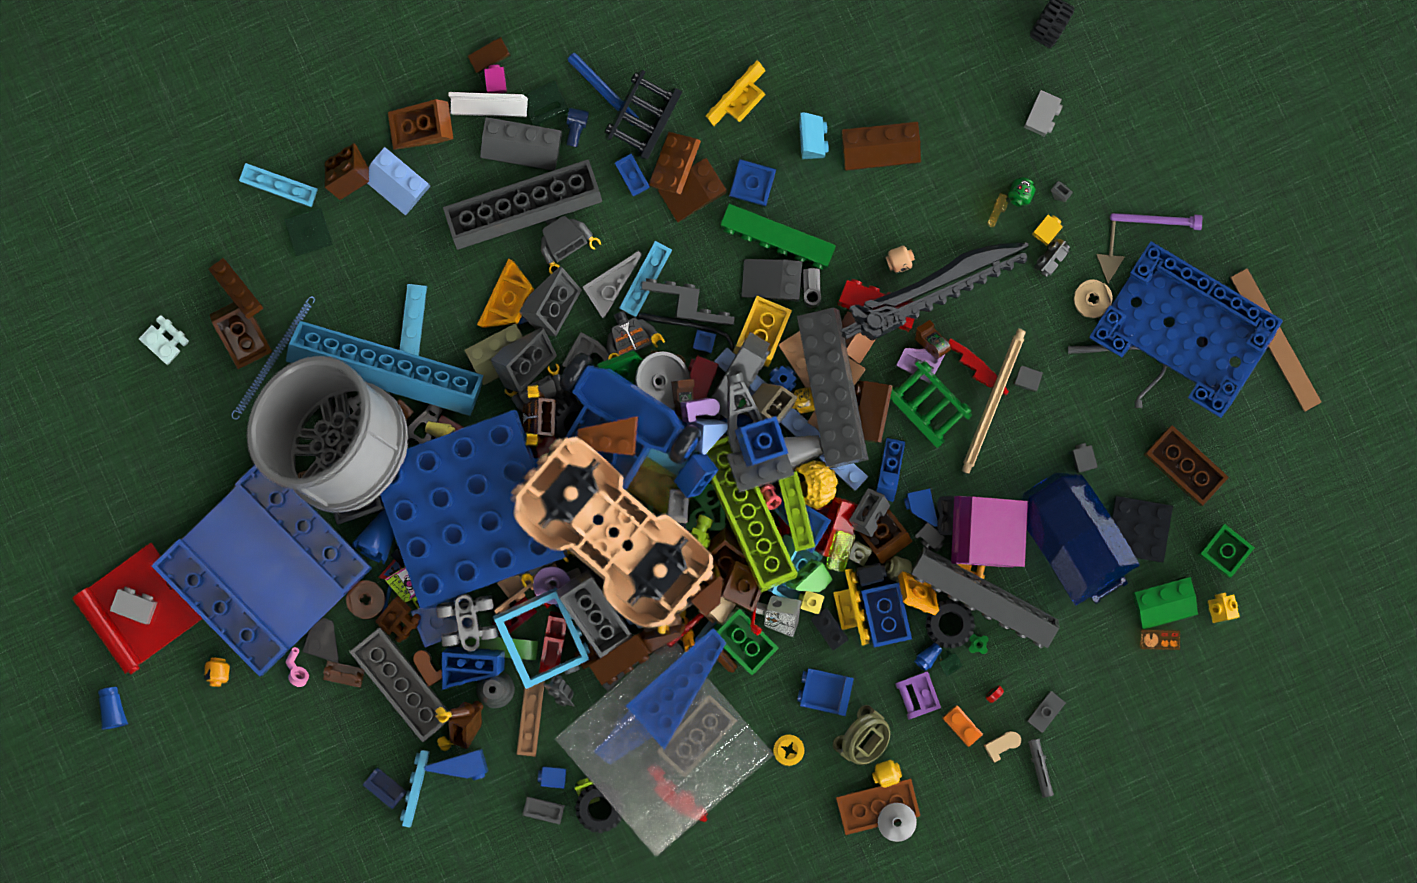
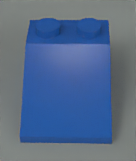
M480 749L424 766V770L463 778L472 777L473 780L485 777L488 767L483 750Z

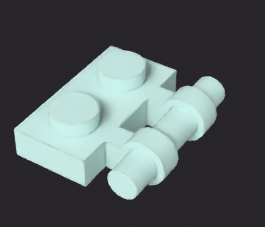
M160 315L156 319L161 325L160 328L157 330L151 325L139 340L166 365H169L181 352L176 345L180 342L183 346H186L189 340L184 337L185 334L182 331H178L172 326V322L169 319L166 320ZM166 331L173 336L171 341L163 335Z

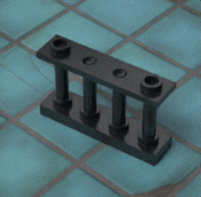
M640 70L632 76L630 81L632 85L612 124L609 123L604 131L606 133L604 139L611 140L615 136L637 148V151H639L638 157L647 160L682 91L677 88L666 91L644 79L643 76L646 71ZM641 85L663 97V100L666 101L663 107L657 108L635 96L634 94L638 86ZM630 102L654 114L657 118L654 125H649L625 112ZM621 119L646 131L648 135L646 141L640 142L618 130L617 127Z

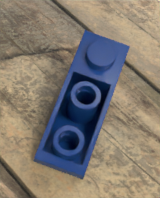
M886 438L876 492L885 495L888 501L893 502L897 491L905 442Z

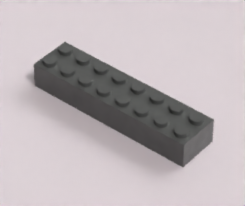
M588 159L443 207L453 241L458 250L603 201Z
M830 308L797 316L826 467L835 468L868 460L851 367L845 338L842 337L840 331L843 329L840 311L836 308Z
M924 546L912 566V575H914L913 578L915 580L931 584L930 587L937 592L942 590L948 594L947 596L950 599L964 602V605L970 610L974 611L977 609L982 612L981 615L983 617L999 621L998 624L1005 629L1010 627L1016 631L1015 633L1018 636L1032 639V642L1038 647L1042 648L1045 646L1048 648L1059 630V620L957 564H951L950 560Z

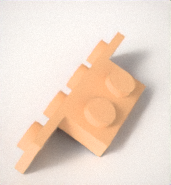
M553 563L552 565H550V566H553V567H557V565H556L555 563ZM519 574L497 582L508 599L496 607L494 612L497 614L498 612L501 613L510 608L509 604L512 601L518 602L526 596L524 593L529 588L533 590L532 582L530 580L525 581L526 587H524Z

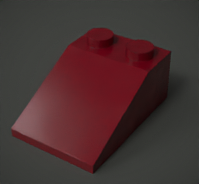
M699 356L696 357V360H691L688 371L691 372L690 379H694V400L707 398L719 364Z

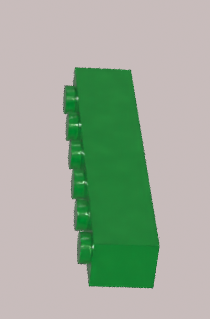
M732 204L728 205L721 223V228H724L723 232L727 234H739L741 239L745 241L759 242L758 245L763 248L777 249L776 252L781 255H793L796 261H802V263L808 261L813 263L812 267L820 270L828 268L836 247L834 244Z

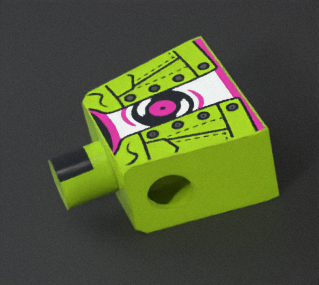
M406 567L385 579L405 603L412 599L417 609L420 608Z

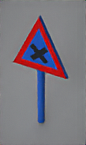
M394 559L378 578L386 579L401 570L402 567ZM390 585L388 587V591L385 598V605L383 607L382 613L387 608L392 590Z

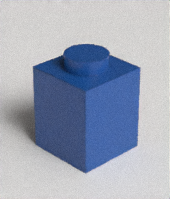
M543 766L542 770L538 772V782H541L543 787L565 788L567 768Z

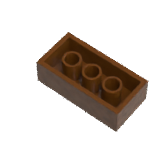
M1173 425L1169 426L1143 454L1199 506H1203L1229 478Z

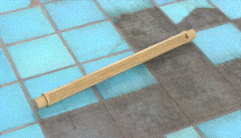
M1018 328L1016 335L1013 336L963 461V472L970 473L971 468L974 467L1024 342L1026 331Z

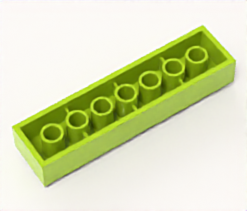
M728 437L718 440L706 453L718 468L717 473L711 479V483L760 592H764L796 578L798 573L759 487L738 492L726 458L727 455L733 452H731Z

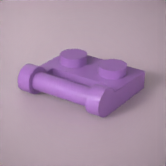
M928 671L895 683L906 706L908 720L941 708ZM909 684H912L921 708L916 711L906 687Z

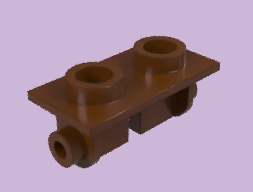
M327 661L323 672V680L361 688L364 670L354 666Z

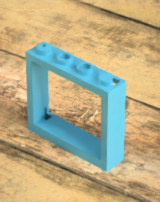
M556 587L493 616L526 689L589 660L587 655L590 653L586 642L582 644L579 637L583 635L579 626L574 627L573 618L559 599ZM555 598L580 652V656L529 678L504 621Z

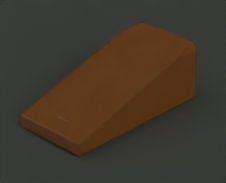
M500 37L470 54L468 58L476 73L488 68V66L509 57L510 53Z
M685 624L670 626L669 631L666 630L665 634L658 633V629L646 633L643 642L650 652H653L680 637L685 629Z

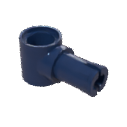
M569 109L567 125L570 128L567 140L568 146L578 147L581 131L587 125L589 111Z

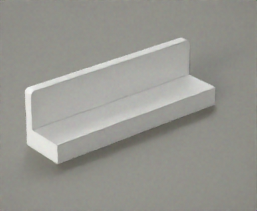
M448 92V96L451 98L450 114L527 117L528 98L522 94Z

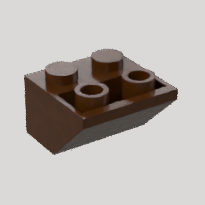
M354 143L343 148L341 152L329 157L325 161V188L339 200L369 182V168Z
M714 560L712 564L714 567L711 570L713 572L712 575L698 585L700 589L694 596H689L691 602L705 616L721 604L722 576Z

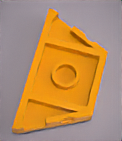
M508 259L477 325L482 328L518 324L522 316L519 311L527 297L534 291L533 286L513 260Z

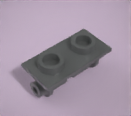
M1056 238V240L1049 244L1045 254L1038 258L1034 269L1041 271V274L1045 277L1051 276L1058 267L1054 260L1057 259L1059 262H1062L1069 253L1070 246L1065 243L1066 241Z
M560 675L553 676L550 684H543L548 690V694L555 698L557 704L574 707V704L571 702L574 692L565 684L566 682Z

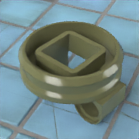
M869 705L860 707L857 712L858 719L849 727L845 736L840 735L833 741L834 750L849 762L852 760V762L859 765L868 764L876 760L884 752L890 740V727L882 715ZM871 730L875 733L861 749L859 747L861 742Z

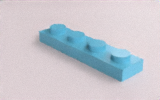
M245 163L239 179L244 184L312 207L318 191L317 188Z
M657 241L654 242L619 309L637 317L650 291L640 290L641 282H646V278L657 280L672 249Z
M407 284L400 351L419 356L427 286Z
M421 750L420 753L416 754L414 764L417 765L416 772H412L410 778L412 788L411 791H407L405 802H408L407 808L402 810L400 821H403L402 826L409 828L412 826L425 774L424 766H427L430 751Z

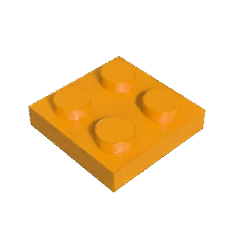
M902 571L898 578L903 603L916 607L923 612L936 615L939 611L936 592L930 587L931 584L925 581L921 583L915 580L913 575Z

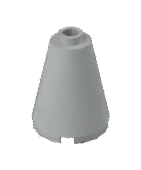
M819 435L783 437L793 471L796 467H800V465L806 464L824 454Z

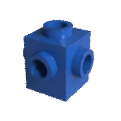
M781 366L780 369L776 367L769 374L772 377L769 382L772 385L783 386L791 392L797 385L795 383L797 378L794 376L796 373L789 366L786 368ZM780 376H786L787 381L781 382Z

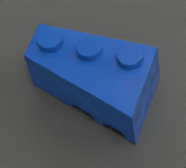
M449 646L442 652V690L499 675L505 670V651L478 648L468 651L463 647Z

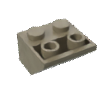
M762 383L752 396L763 420L776 416L779 424L792 409L798 398L783 386ZM743 412V414L752 419L748 412Z

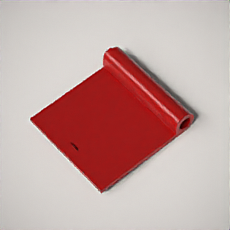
M152 542L92 586L85 588L72 598L124 673L129 672L130 675L140 669L139 665L203 619L171 586L167 585L164 578L152 567L161 557ZM129 587L136 590L135 594L142 596L144 593L154 597L153 600L158 603L150 624H143L110 611L118 589Z

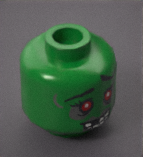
M1025 177L1015 179L1008 191L1011 203L1018 207L1030 204L1036 191L1034 183Z

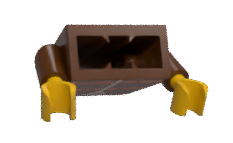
M527 386L528 398H531V400L523 405V415L520 417L524 432L527 433L526 445L537 446V444H541L544 441V436H554L555 399H546L545 395L538 390V386Z
M474 701L472 704L463 702L460 707L450 709L448 712L443 707L436 709L438 715H435V717L443 723L449 719L450 740L448 741L445 736L437 740L441 750L447 751L451 745L460 746L465 749L469 748L482 724L481 711L484 706L481 702Z

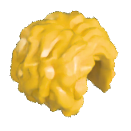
M813 460L795 468V471L803 474L805 481L800 482L807 506L820 509L835 498L837 478L835 471L826 467L825 462Z

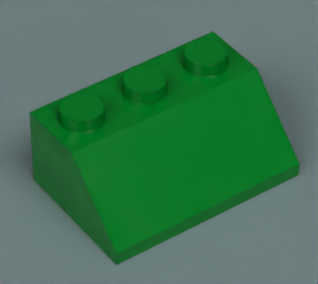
M1191 577L1132 593L1142 630L1198 615L1196 595Z

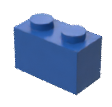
M707 454L691 455L687 460V464L679 470L678 476L674 480L686 498L700 495L718 471V468Z

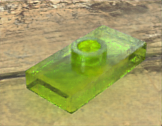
M836 530L825 565L827 569L845 572L855 535Z

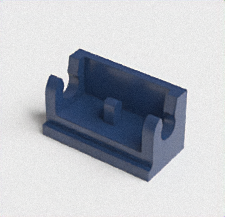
M379 768L374 770L363 783L364 787L391 809H394L407 793L406 790Z

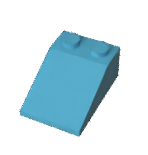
M805 112L801 113L799 127L802 159L825 158V153L829 152L828 141H824V134L827 133V123L823 122V117Z

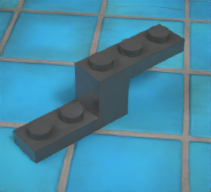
M646 278V282L642 281L640 284V290L677 295L675 318L734 325V317H731L728 312H718V315L711 314V310L700 309L697 312L700 289H696L693 284H684L682 287L676 286V282L665 281V284L657 283L656 279Z

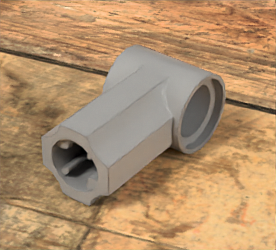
M803 269L804 303L809 308H815L821 301L820 269ZM815 294L818 300L813 303L809 302L807 296Z

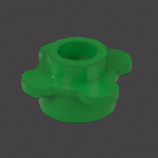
M973 634L969 638L971 641L969 651L971 653L980 652L981 654H986L988 651L986 648L989 641L986 635L980 637Z

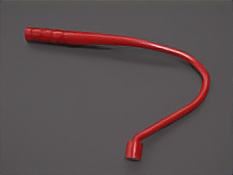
M756 605L754 612H752L750 627L754 634L759 635L762 629L754 625ZM701 613L697 614L693 619H691L687 624H685V629L682 635L667 643L666 645L668 647H672L677 641L680 640V638H682L686 633H688L704 617V615Z

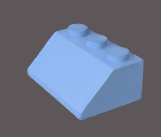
M385 147L369 166V182L367 184L405 216L430 188V185Z

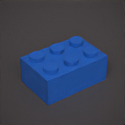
M899 583L860 591L874 648L912 639Z

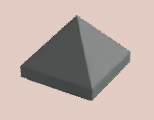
M1057 181L1051 189L1054 199L1066 202L1073 193L1060 181Z

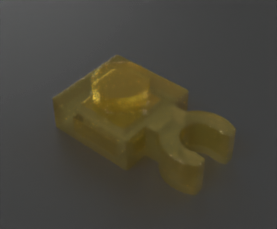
M999 194L988 220V226L994 228L1000 213L1005 212L1009 203L1005 201L1006 195Z

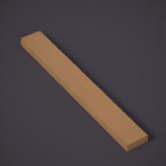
M1248 269L1230 277L1238 294L1272 313ZM1279 327L1268 348L1305 412L1320 404L1321 400Z

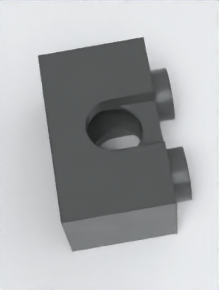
M868 488L849 520L856 531L872 537L878 527L877 520L880 516H884L890 507L885 495ZM866 507L869 511L867 515L863 517L862 513L864 508Z

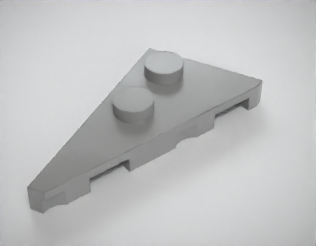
M639 251L583 286V289L602 318L608 313L642 256Z

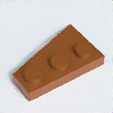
M638 416L578 429V438L595 451L635 455Z

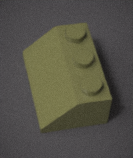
M516 323L465 349L476 373L484 375L482 380L483 386L499 378L491 359L503 347L523 337Z

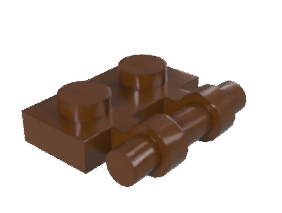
M397 596L375 622L388 635L394 632L397 635L395 640L401 643L408 638L410 631L419 625L421 617L419 614L411 617L408 613L412 609ZM401 622L405 624L404 627L400 625Z

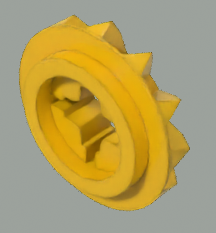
M794 735L780 737L774 745L775 758L783 765L791 766L797 764L804 755L802 741ZM791 742H793L792 749L797 754L790 753L789 755H787V758H785L786 751L783 750L781 746L788 747L789 744L791 745Z

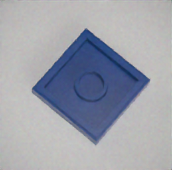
M739 159L729 197L766 207L776 169Z

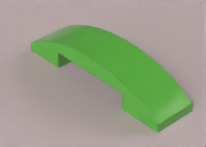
M479 636L478 649L505 651L506 658H511L502 637L482 640L481 636ZM465 639L467 645L472 646L476 643V639ZM512 639L521 659L536 660L538 641Z

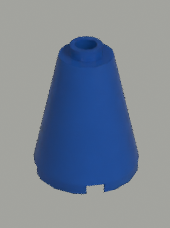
M383 509L352 543L354 549H357V547L362 549L360 552L362 555L378 563L382 560L383 564L388 559L395 536L386 510Z

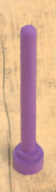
M1116 213L1110 215V220L1185 225L1193 228V230L1202 229V215L1190 216V218Z

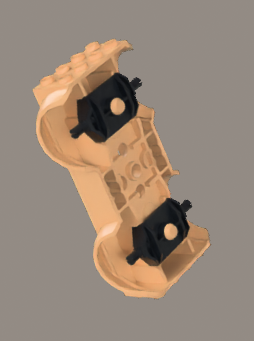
M578 437L555 440L549 447L551 452L543 455L537 461L539 466L536 469H531L524 476L526 481L523 484H518L511 492L513 496L510 499L515 503L514 516L518 524L533 539L550 549H569L604 580L603 594L606 600L618 613L629 621L642 627L670 625L675 619V616H673L675 612L681 611L688 603L686 599L690 595L694 596L700 589L698 585L712 575L713 572L711 570L714 567L712 565L713 556L674 519L668 515L656 518L622 488L623 477L583 440ZM595 514L603 516L604 521L601 525L593 523L592 519ZM610 527L618 529V536L616 538L609 536L608 530ZM624 540L632 541L633 548L630 551H625L622 548Z

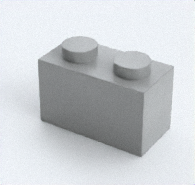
M1040 90L1024 128L1044 137L1047 132L1051 133L1055 125L1052 120L1055 115L1059 116L1063 105H1060L1062 99Z
M129 587L118 589L110 611L143 624H150L158 603L153 600L154 597L144 593L140 596L135 594L136 590Z

